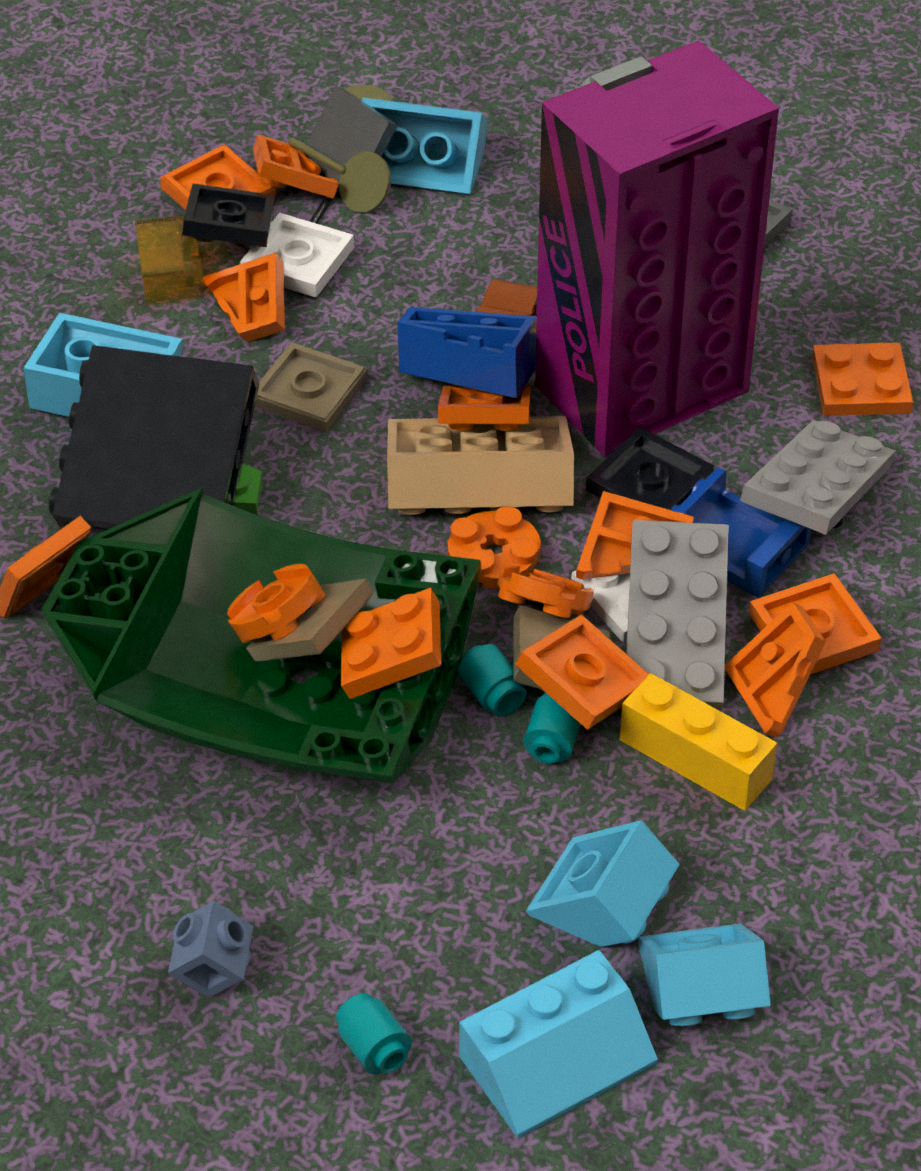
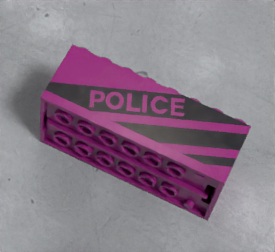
M699 40L648 61L642 56L590 76L581 84L580 88L542 102L535 386L566 416L604 458L614 452L639 427L655 435L749 392L779 108Z

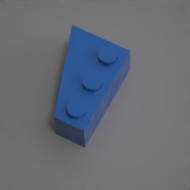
M410 307L398 321L399 372L411 374L418 378H429L517 398L535 371L537 316Z

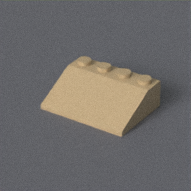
M566 416L530 417L529 424H521L520 429L512 431L494 429V424H476L475 429L466 431L449 429V424H438V418L388 419V509H398V512L401 514L415 515L424 513L426 511L425 508H444V511L447 513L463 514L470 512L472 507H490L491 511H496L504 506L516 509L517 507L536 506V510L541 512H558L563 510V506H574V451Z

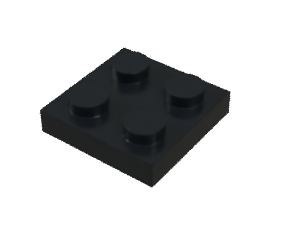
M192 183L183 220L182 235L193 237L200 242H213L215 240L233 242L242 248L267 247L275 195Z
M639 427L586 477V491L601 498L603 491L671 510L675 505L680 506L691 495L694 486L700 479L706 480L712 474L714 465Z

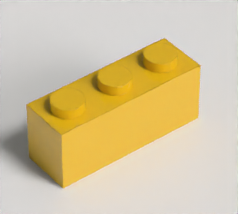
M652 673L622 703L620 741L740 809L746 811L773 779L777 742Z

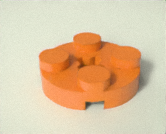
M504 506L496 511L475 513L466 518H458L451 524L450 537L447 543L448 556L480 560L481 571L478 582L482 583L483 588L500 589L497 581L502 565L520 566L518 574L529 577V573H532V569L539 563L541 557L540 536L534 526L523 519L521 512L514 507ZM489 545L502 546V553L494 554L491 549H484Z
M294 564L280 568L273 572L278 580L271 582L265 587L258 580L236 597L229 606L227 615L231 619L228 622L241 642L246 643L268 634L273 640L286 637L296 629L298 623L295 619L307 609L323 600L325 592L307 565Z
M502 565L497 585L500 587L498 597L503 600L518 604H526L527 600L544 603L542 611L563 618H570L571 614L583 615L584 611L590 609L594 589H582L583 584L536 569H533V573H529V577L518 574L520 566Z

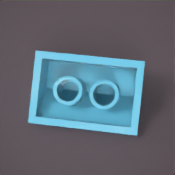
M370 98L362 99L363 102L398 125L382 155L390 169L391 184L471 195L483 158L488 119L482 113Z
M59 313L23 368L29 408L69 417L72 404L74 402L79 403L82 390L79 384L80 368L84 360H89L92 345L181 356L183 341L181 338Z
M600 950L459 1022V1057L518 1139L658 1064V1058L630 988Z

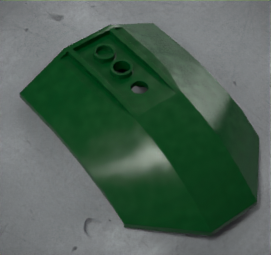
M201 487L79 542L41 611L95 701L147 728L200 746L251 760L300 770L393 783L431 742L457 678L479 581L481 561L478 559L386 549L344 541L298 529L203 494ZM294 564L307 565L320 585L366 578L374 593L358 613L370 611L396 601L403 595L415 594L431 587L440 604L441 666L349 699L344 689L341 688L342 630L321 654L259 662L254 661L246 649L252 641L241 642L228 622L231 619L227 615V611L231 603L247 587L258 580L265 587L271 582L278 580L273 573L274 571ZM303 669H314L318 672L317 676L308 679L305 683H296L292 680L294 674Z

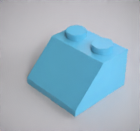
M642 820L576 836L567 845L526 909V913L531 917L600 947L619 943L628 944L636 940L646 929V919L655 904L667 894L670 887L669 881L680 864Z
M741 923L639 936L637 938L654 1011L663 1020L669 1019L671 1025L686 1026L702 1022V1015L723 1012V1017L728 1019L747 1018L756 1014L755 1008L771 1006L764 941Z

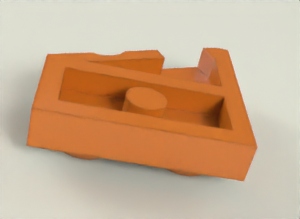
M257 134L253 153L258 175L263 177L264 182L278 188H285L286 185L334 199L339 185L336 179L320 176L321 167L313 160L307 158L304 152L290 144Z
M276 252L204 276V283L212 291L218 300V304L230 318V322L238 334L245 341H254L285 331L284 262Z
M603 491L577 567L576 578L584 580L630 573L633 520L693 523L694 517Z
M794 602L758 633L724 667L764 733L773 738L782 734L826 643L804 607Z

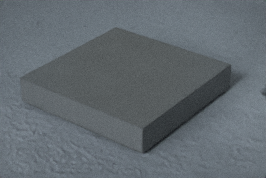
M335 86L306 145L344 166L352 156L359 152L370 151L382 156L398 125L344 88ZM305 154L307 158L313 160L321 167L320 173L327 178L336 179L339 183L341 173Z

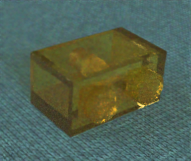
M185 215L135 221L146 305L197 300L195 284L203 283L200 258L192 259V257L199 256L197 240L193 237L182 235Z

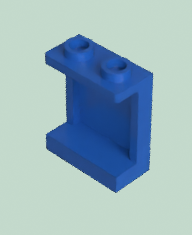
M718 467L706 480L700 479L694 486L691 495L680 506L675 505L671 510L693 516V523L729 525L727 582L760 598L810 544L812 529L740 502L741 497L728 491L725 487L727 471Z

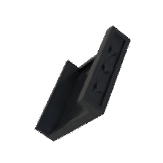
M92 345L89 360H84L80 368L79 384L82 390L79 403L74 402L70 410L69 425L72 433L69 445L64 444L60 453L59 467L62 472L59 487L52 489L49 500L50 514H52L59 527L62 529L81 515L90 526L110 529L201 487L203 494L234 506L259 389V381L253 366Z

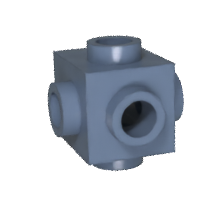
M215 901L192 913L185 914L178 921L173 931L174 945L168 974L204 996H213L244 980L245 969L251 956L249 948L254 926Z

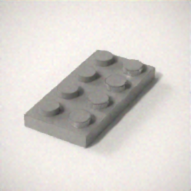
M812 420L744 485L740 502L826 535L889 470L896 450L883 446L875 438L868 436L858 437L842 431L838 425L832 422Z
M633 520L626 654L648 674L652 673L713 708L722 709L724 701L729 525Z

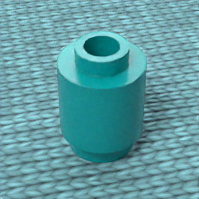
M493 644L474 646L463 655L458 669V676L486 711L493 712L496 716L502 717L513 713L523 704L527 696L524 684L513 681V666L497 646Z
M545 692L543 696L538 698L523 738L524 747L536 760L542 763L563 762L571 756L581 724Z
M360 993L352 996L340 1006L336 1013L338 1034L369 1074H389L403 1066L408 1058L412 1040L382 1000L373 998L368 993Z

